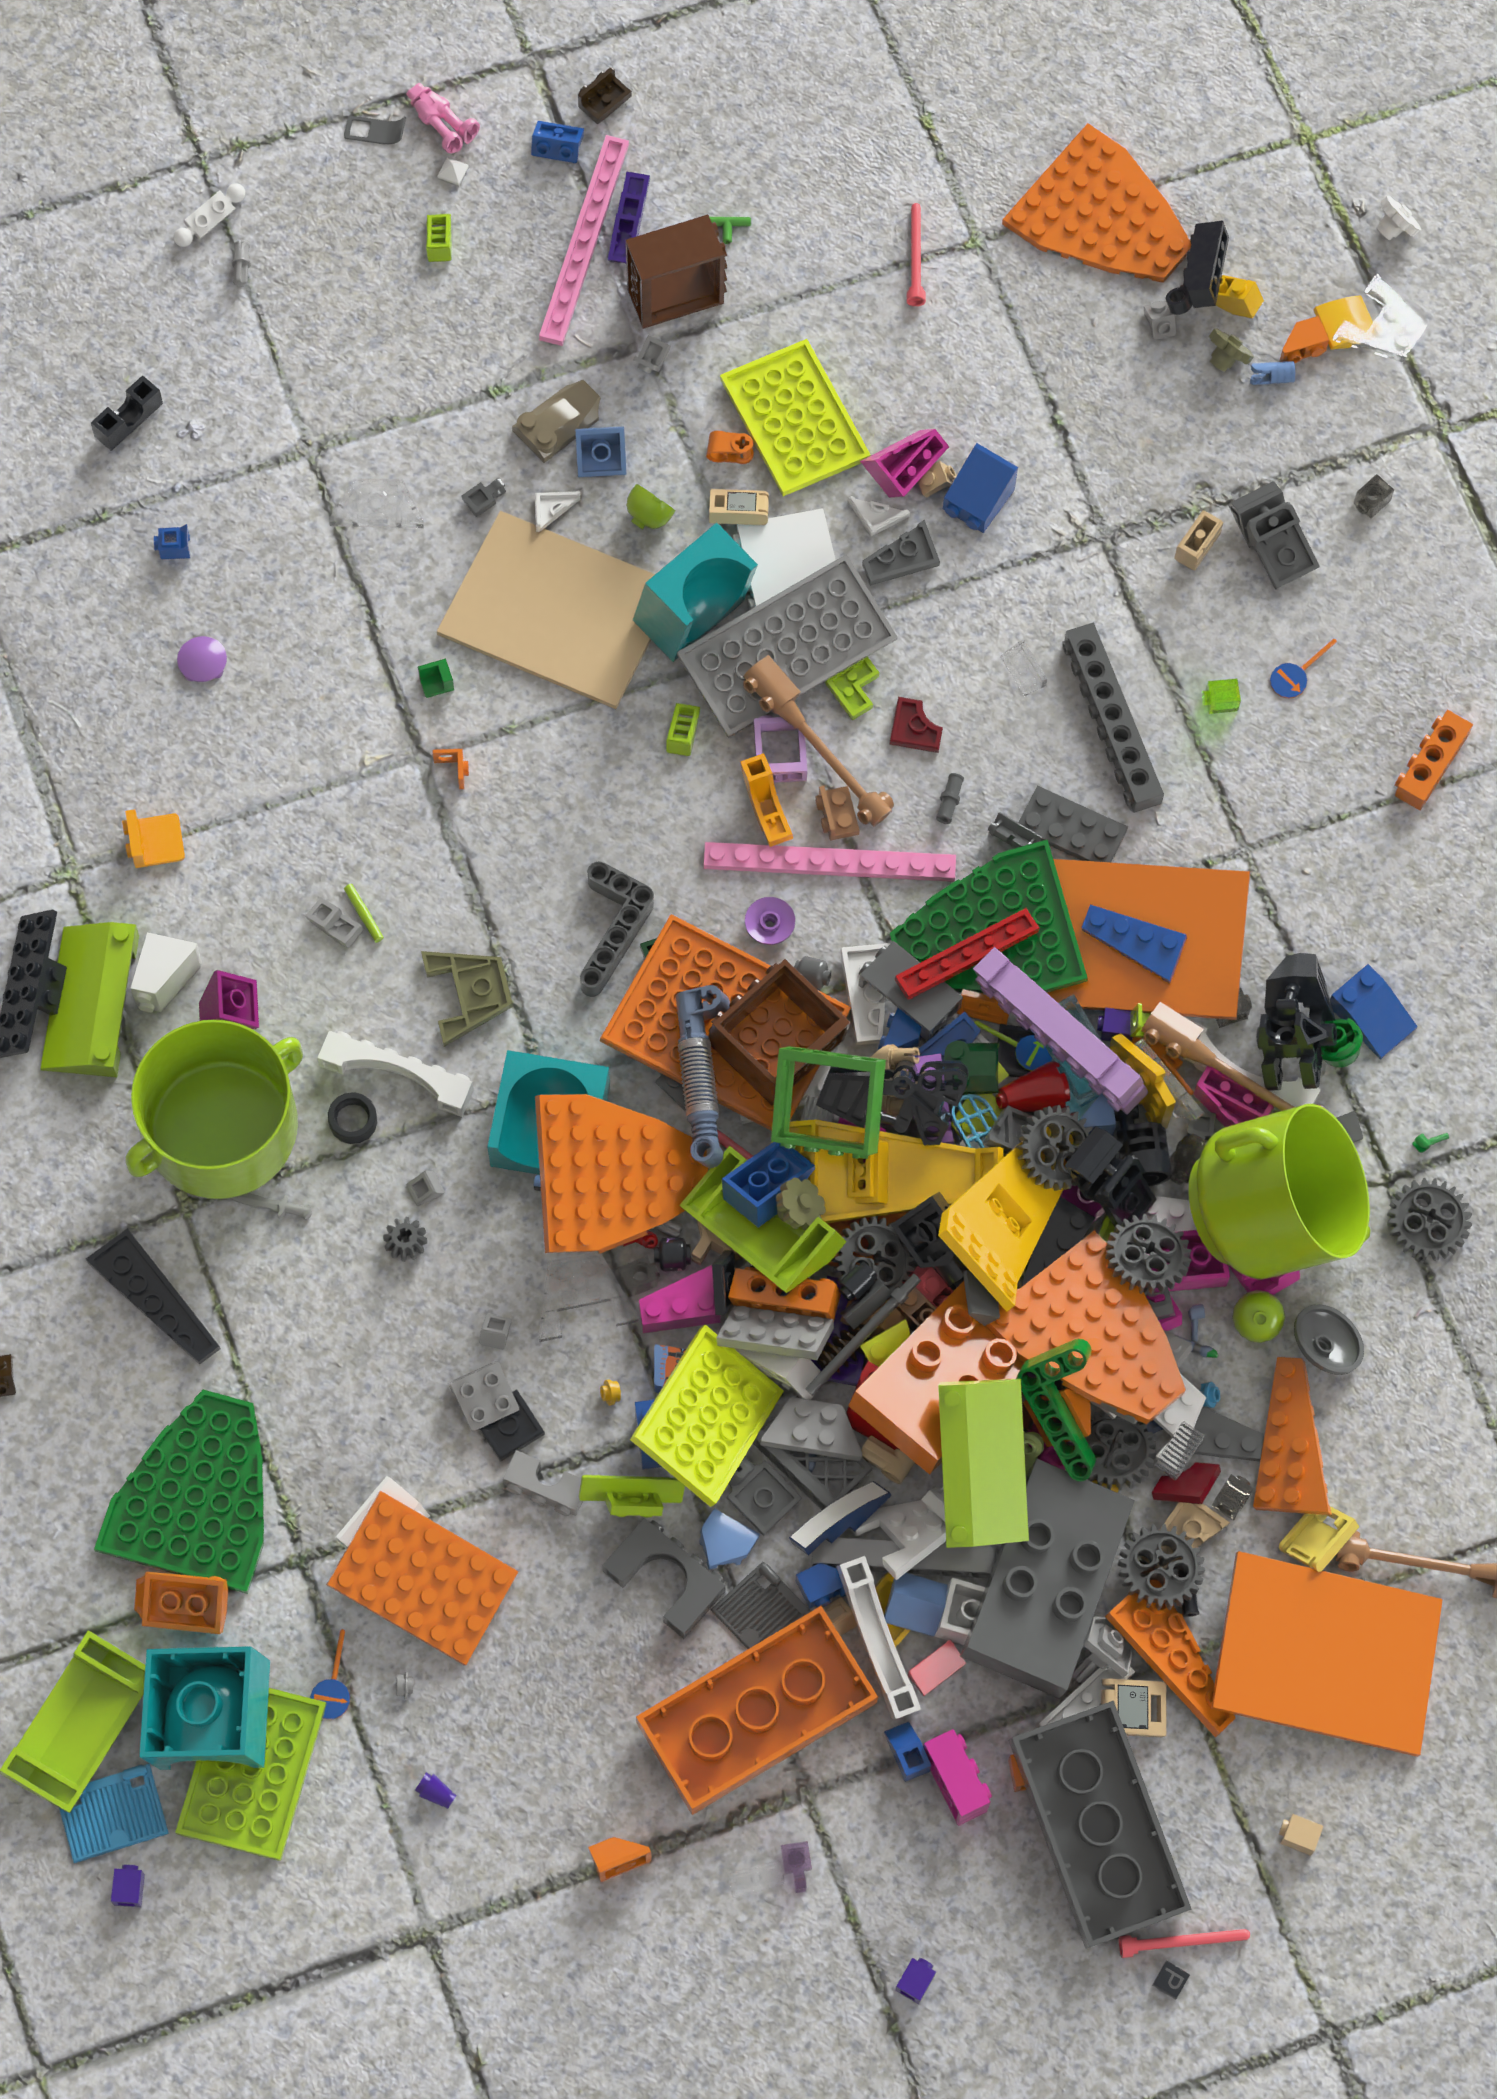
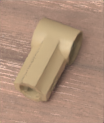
M873 1436L867 1439L861 1449L862 1458L879 1468L886 1478L896 1484L903 1482L915 1464L901 1450H894Z

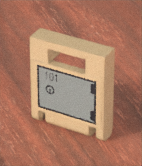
M711 489L709 523L766 525L768 523L769 507L768 492Z
M1102 1679V1685L1113 1686V1690H1101V1705L1114 1700L1127 1736L1160 1738L1166 1736L1165 1682ZM1151 1697H1157V1722H1151Z

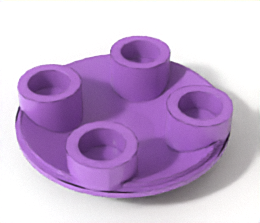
M205 636L188 640L180 648L177 656L178 667L188 681L206 682L214 678H220L223 675L227 662L226 651L222 644L213 638Z

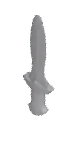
M251 1193L230 1198L245 1205L271 1209L278 1213L279 1219L285 1213L301 1216L305 1220L309 1219L312 1215L310 1205L300 1206L288 1203L287 1195H284L283 1200H272Z

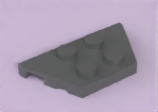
M1007 1106L1001 1111L984 1139L983 1144L988 1147L1003 1148V1153L1008 1154L1021 1142L1017 1138L1018 1135L1025 1134L1021 1126L1029 1125L1026 1118L1032 1115Z

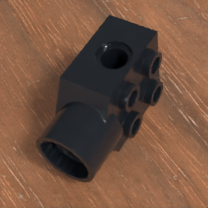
M938 1192L892 1223L891 1226L919 1267H935L944 1282L950 1287L964 1278V1271L970 1270L938 1236L941 1215L949 1207L943 1195Z

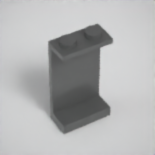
M894 941L888 947L883 946L877 952L876 959L871 964L867 962L859 971L858 986L863 988L867 983L870 984L922 1027L920 1036L926 1041H929L961 1008L963 996L945 982L907 1000L895 982V976L920 962Z

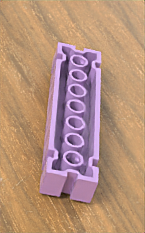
M994 947L973 968L978 976L975 980L981 986L980 989L990 999L994 996L999 1002L1000 1008L1008 1015L1012 1012L1017 1018V1023L1026 1031L1030 1028L1035 1034V1039L1045 1047L1048 1044L1053 1050V1055L1063 1063L1066 1060L1071 1066V1071L1080 1079L1084 1077L1089 1082V1087L1096 1094L1100 1095L1103 1093L1108 1099L1107 1103L1115 1111L1118 1112L1121 1109L1125 1114H1128L1148 1094V1090L1138 1073L1120 1060L1112 1050L1017 966H1014L997 948Z

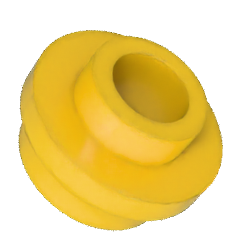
M607 1379L604 1381L603 1386L600 1387V1395L602 1401H606L609 1406L621 1400V1390L617 1381Z

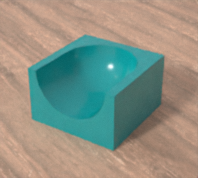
M716 522L645 583L633 621L674 662L679 658L677 656L678 651L701 639L744 602L758 564Z
M507 1050L487 1146L490 1167L540 1175L535 1096L587 1094L608 1102L610 1091L609 1067Z
M251 1646L147 1649L139 1757L160 1770H171V1764L196 1760L226 1761L248 1765L253 1768H264L270 1660Z

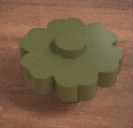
M1214 328L1208 336L1217 346L1211 354L1210 363L1223 372L1231 368L1236 360L1249 365L1254 358L1252 352L1242 344L1243 342L1232 334L1228 335Z
M794 1177L780 1186L781 1192L776 1195L779 1218L783 1222L790 1224L794 1229L801 1226L806 1231L817 1217L821 1218V1215L826 1211L824 1198L818 1195L817 1186L808 1179L800 1181Z

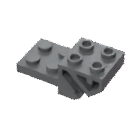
M1274 481L1228 504L1248 547L1254 546L1275 589L1320 567L1299 525L1301 521L1293 505L1290 502H1285L1282 490Z

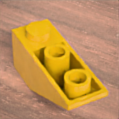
M1222 275L1216 306L1233 315L1253 319L1264 302L1256 282Z

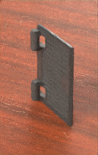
M764 1562L759 1564L710 1609L747 1649L812 1611L788 1588L774 1570ZM762 1575L771 1583L766 1589L756 1581Z

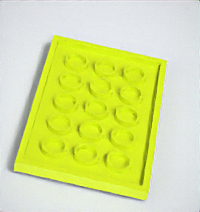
M808 339L720 375V380L782 496L861 464L860 461L871 456Z
M703 1325L694 1336L630 1440L707 1505L712 1507L719 1500L784 1390L734 1348L717 1346L716 1337L718 1335L707 1325Z

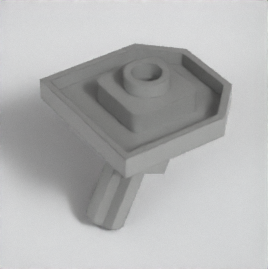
M1093 1617L1083 1644L1087 1648L1085 1651L1087 1656L1075 1668L1072 1677L1082 1684L1098 1666L1102 1669L1108 1665L1124 1678L1129 1673L1134 1648L1105 1617Z

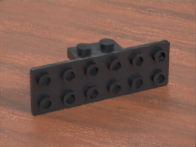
M53 909L21 916L18 923V932L13 947V955L8 970V979L0 1012V1058L29 1052L37 1009L49 1015L58 1014L67 967L48 958L57 917V911Z

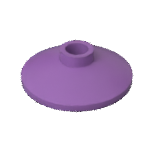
M764 897L756 900L748 908L745 915V927L748 934L755 941L766 945L779 944L788 939L795 928V914L790 905L782 899ZM771 921L775 925L773 927H767L765 924L766 922Z

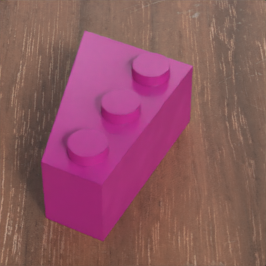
M936 429L919 430L860 462L889 498L904 497L949 446Z
M1211 1066L1206 1067L1193 1094L1211 1113L1216 1114V1118L1224 1127L1270 1115L1274 1109L1273 1105Z
M712 1265L639 1299L643 1333L720 1323L721 1315H715Z

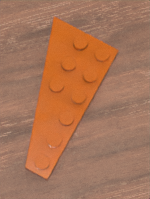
M1277 1357L1253 1507L1256 1510L1332 1515L1327 1497V1484L1325 1483L1322 1469L1323 1461L1318 1432L1314 1423V1409L1310 1400V1386L1306 1363L1302 1358Z
M1150 1580V1584L1153 1587H1162L1158 1580ZM1137 1593L1126 1596L1105 1618L1212 1735L1217 1737L1236 1717L1231 1713L1211 1709L1215 1685L1210 1676L1212 1671L1208 1664H1204L1199 1655L1201 1650L1183 1615L1177 1612L1174 1605L1171 1610H1168L1164 1603L1161 1609L1157 1610L1156 1603L1154 1602L1147 1608L1146 1599L1137 1603Z

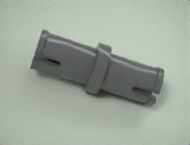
M950 773L945 791L941 793V805L936 816V820L940 823L950 824L952 822L955 806L960 802L959 793L964 782V777L960 774Z

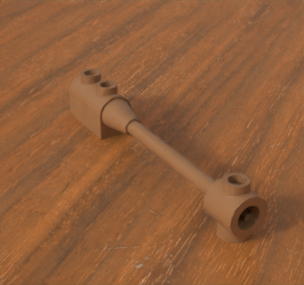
M767 655L744 674L743 678L745 681L743 686L747 692H756L762 698L759 701L761 708L765 712L772 710L775 715L778 714L794 728L799 729L859 798L857 806L859 812L857 816L860 822L863 824L870 822L873 827L882 822L892 812L894 802L890 795L886 792L878 794L876 791L867 793L807 725L805 718L795 703L801 691L773 659Z
M1159 1002L1142 1027L1141 1031L1145 1033V1041L1152 1045H1155L1157 1042L1161 1043L1166 1047L1165 1051L1171 1058L1181 1056L1184 1059L1188 1058L1208 1067L1211 1066L1281 1111L1294 1108L1291 1104L1216 1058L1217 1056L1199 1040L1203 1029L1163 1003Z
M1358 1531L1350 1537L1335 1555V1561L1339 1562L1338 1567L1349 1572L1359 1570L1360 1565H1363L1367 1559H1374L1467 1575L1472 1579L1492 1585V1597L1497 1598V1563L1467 1565L1373 1549L1369 1547L1366 1539L1360 1538V1532Z

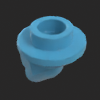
M1213 1382L1201 1384V1390L1199 1391L1206 1396L1203 1406L1214 1408L1220 1400L1219 1388Z

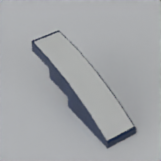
M875 1481L868 1483L828 1505L802 1525L789 1539L794 1546L809 1556L825 1539L832 1544L847 1528L855 1532L892 1495Z

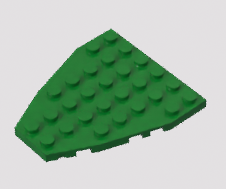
M1048 839L996 854L992 857L991 861L982 867H976L972 870L971 874L962 880H956L933 895L915 914L912 913L902 925H898L890 932L892 942H896L921 963L1027 908L1039 926V932L1001 953L1046 993L1088 982ZM975 966L944 981L956 992H962V989L983 993L980 989L981 986L975 980L978 977L973 970Z
M203 1389L194 1398V1401L180 1412V1416L170 1426L167 1425L160 1432L141 1458L142 1461L134 1472L128 1475L125 1484L118 1493L116 1492L113 1495L94 1550L95 1552L178 1575L208 1578L212 1576L221 1577L227 1580L228 1589L248 1594L264 1546L263 1458L255 1408L251 1402Z

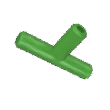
M709 217L712 223L715 222L717 226H722V242L724 244L732 242V226H751L750 217Z

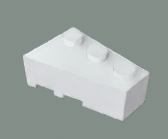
M734 1348L767 1377L772 1376L781 1381L784 1388L789 1390L792 1387L802 1399L811 1400L813 1398L805 1388L821 1371L810 1359Z

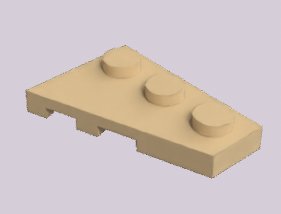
M1179 1502L1164 1524H1166L1167 1531L1169 1532L1176 1526L1177 1535L1186 1531L1184 1539L1188 1541L1194 1538L1192 1548H1196L1227 1527L1230 1522L1203 1503ZM1161 1547L1164 1553L1173 1554V1550L1170 1547ZM1141 1556L1143 1560L1150 1564L1149 1560L1146 1557ZM1182 1557L1175 1558L1172 1562L1181 1560Z

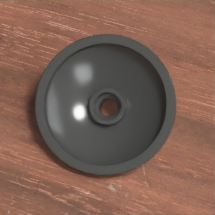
M1314 1304L1307 1306L1297 1315L1294 1322L1295 1340L1304 1357L1312 1365L1330 1374L1345 1375L1353 1372L1361 1364L1364 1357L1362 1337L1353 1322L1342 1312L1327 1305Z

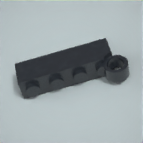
M1223 220L1195 224L1194 234H1191L1190 237L1191 249L1187 252V268L1183 270V285L1169 291L1165 298L1172 314H1184L1191 309L1192 305L1193 308L1216 306L1229 242V235Z

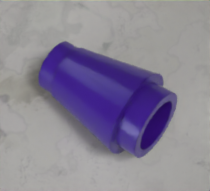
M427 1772L414 1790L420 1794L419 1797L442 1807L444 1806L447 1809L457 1796L435 1774L430 1775Z

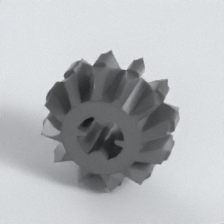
M407 1216L404 1219V1223H400L399 1219H395L396 1227L388 1225L386 1227L388 1234L383 1235V1240L387 1242L385 1250L392 1251L391 1257L394 1259L401 1255V1261L405 1262L407 1256L410 1255L411 1259L415 1260V1252L423 1254L424 1248L422 1245L428 1243L427 1238L424 1237L426 1230L424 1227L419 1228L418 1220L410 1224L409 1217ZM403 1236H407L409 1242L404 1243V1241L401 1240V1238Z

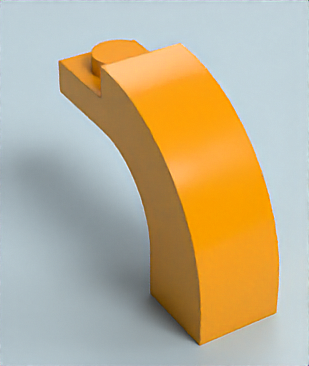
M763 753L740 761L744 782L755 816L769 847L792 840L793 834L781 808L774 785L773 773L765 754Z

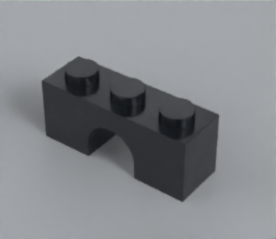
M143 375L125 391L126 399L119 409L112 411L107 407L90 422L94 437L110 451L118 446L163 404L160 389Z

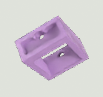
M765 715L754 718L755 756L762 754L761 732L798 730L800 762L770 763L769 766L773 773L774 783L807 781L805 736L799 729L794 728L782 717L773 718L772 716Z

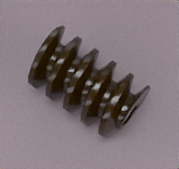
M849 1325L848 1331H840V1338L838 1336L831 1338L832 1344L826 1342L817 1360L822 1370L862 1329L861 1327L853 1329ZM859 1346V1348L855 1352L858 1351L862 1355H865L863 1350ZM854 1352L850 1358L856 1362L857 1356ZM847 1360L843 1363L845 1367H849Z

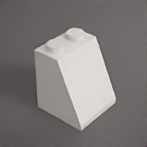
M147 932L131 985L136 1006L140 1010L150 1013L154 1010L162 1012L196 973L202 964L197 943Z

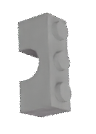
M516 1450L503 1477V1483L507 1486L506 1489L516 1495L526 1494L531 1497V1501L538 1505L544 1506L545 1503L555 1507L554 1510L561 1515L569 1516V1514L577 1516L583 1503L578 1497L581 1478L564 1471L558 1483L551 1486L543 1485L537 1479L541 1469L540 1460Z

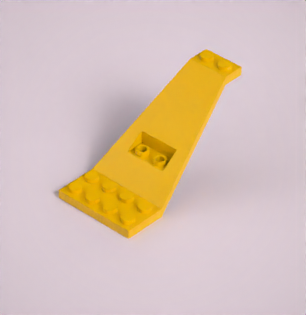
M816 1119L791 1121L789 1126V1132L864 1143L865 1128ZM879 1131L878 1153L869 1155L865 1163H863L864 1158H852L851 1153L836 1156L828 1154V1150L820 1149L819 1152L804 1151V1146L796 1145L794 1148L815 1165V1170L807 1179L817 1186L818 1195L824 1198L826 1211L821 1215V1219L826 1223L909 1212L938 1192L943 1195L950 1206L1003 1158V1148L1001 1147L975 1149L942 1142L940 1145H923L920 1138ZM866 1181V1187L863 1189V1184Z
M1047 1127L1046 1133L1050 1137L1051 1131L1049 1127ZM1070 1134L1069 1141L1073 1145L1074 1139ZM1016 1146L942 1213L938 1234L1006 1311L1015 1306L1018 1281L1063 1191V1188L1054 1191L1053 1187L1044 1189V1183L1035 1184L1036 1176L1028 1178L1027 1176L1031 1170L1029 1168H1021L1026 1162L1025 1160L1018 1159L1023 1154V1150L1017 1149ZM1041 1151V1160L1045 1162V1154ZM1064 1159L1063 1165L1065 1167L1067 1161Z

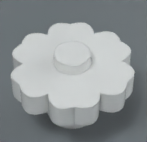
M1386 196L1380 202L1386 215L1379 221L1380 224L1377 226V229L1384 237L1391 240L1393 237L1396 238L1402 231H1406L1413 237L1421 230L1420 226L1411 216L1412 213L1406 206L1395 202L1390 196Z

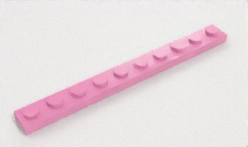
M608 135L605 137L539 334L540 341L563 346L629 147V140Z
M705 842L704 869L955 882L956 855L794 846L769 847V845Z

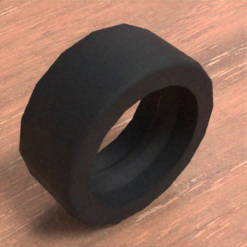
M356 1092L344 1093L338 1096L330 1104L328 1110L330 1130L337 1139L348 1144H358L369 1139L377 1126V1113L372 1101L365 1095ZM348 1105H358L364 1108L368 1115L366 1125L358 1131L349 1132L343 1130L337 1120L342 1108Z

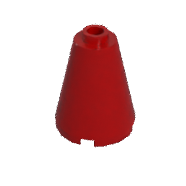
M1056 1061L1047 1062L999 1088V1093L995 1096L998 1108L1003 1110L1010 1106L1027 1113L1038 1110L1043 1111V1108L1049 1106L1052 1108L1053 1106L1060 1105L1061 1110L1062 1108L1069 1107L1065 1106L1071 1097L1069 1084L1065 1073H1059L1056 1068L1060 1067L1059 1063Z

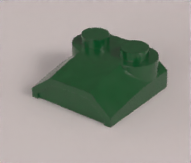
M957 1040L947 1045L944 1061H962L969 1070L967 1086L963 1095L999 1093V1043L966 1044L963 1041Z

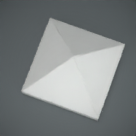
M447 157L437 177L460 186L469 165Z

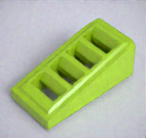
M451 214L427 215L426 250L429 262L452 260ZM432 225H446V226L433 227Z
M676 703L666 740V751L668 753L684 756L691 755L700 714L699 706ZM681 714V715H687V716H693V717H692V718H686V717H679V715Z

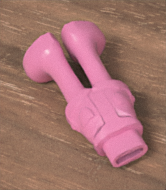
M418 83L406 93L411 99V105L415 107L421 121L426 125H432L443 138L442 147L447 153L458 152L462 149L463 141L469 144L479 132L480 124L475 119L470 118L464 122L459 120L450 110L449 101L437 95L429 87H424L421 83ZM443 118L456 132H451L440 119Z

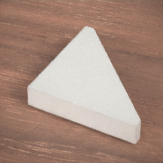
M580 491L535 493L536 532L542 531L580 501Z
M853 496L848 498L849 504L870 536L910 517L909 510L903 511L891 508L886 504L855 499Z

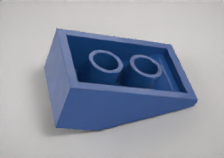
M1369 964L1331 995L1330 1000L1333 1012L1340 1019L1347 1020L1350 1018L1362 1031L1363 1042L1380 1060L1418 1027L1387 982Z
M777 1142L771 1143L722 1178L723 1199L758 1228L777 1215L776 1195L781 1192L780 1186L794 1177L803 1181L815 1170V1165L794 1148H785L780 1146L781 1143Z

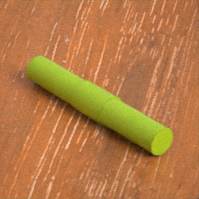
M348 884L344 887V891L375 943L380 942L384 938L353 884Z

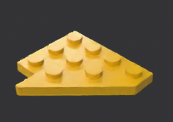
M1121 1033L1112 1037L1109 1049L1141 1076L1143 1084L1148 1090V1094L1138 1103L1144 1106L1147 1121L1161 1123L1167 1129L1176 1101L1164 1082L1165 1070Z

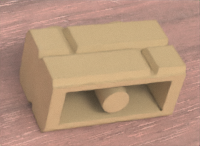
M1202 510L1177 546L1174 559L1195 571L1220 536L1224 522Z

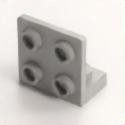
M497 1361L448 1382L451 1392L455 1394L471 1431H476L519 1410L511 1388Z

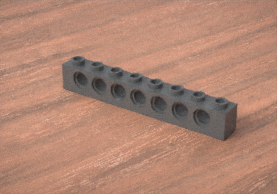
M1094 622L1067 630L1065 639L1062 641L1063 650L1066 655L1071 657L1072 672L1075 677H1079L1081 694L1083 698L1087 697L1090 704L1088 705L1089 714L1092 719L1097 721L1098 736L1101 741H1105L1107 758L1109 762L1114 763L1116 768L1114 770L1115 778L1118 784L1122 783L1125 803L1127 806L1131 805L1134 813L1161 805L1164 792ZM1086 651L1091 655L1083 656L1080 654V652ZM1089 673H1097L1099 677H1091ZM1105 694L1108 698L1101 699L1097 695ZM1112 715L1115 716L1117 719L1109 720L1106 718V716ZM1115 737H1123L1126 741L1118 742L1115 740ZM1130 758L1134 763L1128 764L1123 759ZM1140 780L1143 782V785H1135L1132 781Z

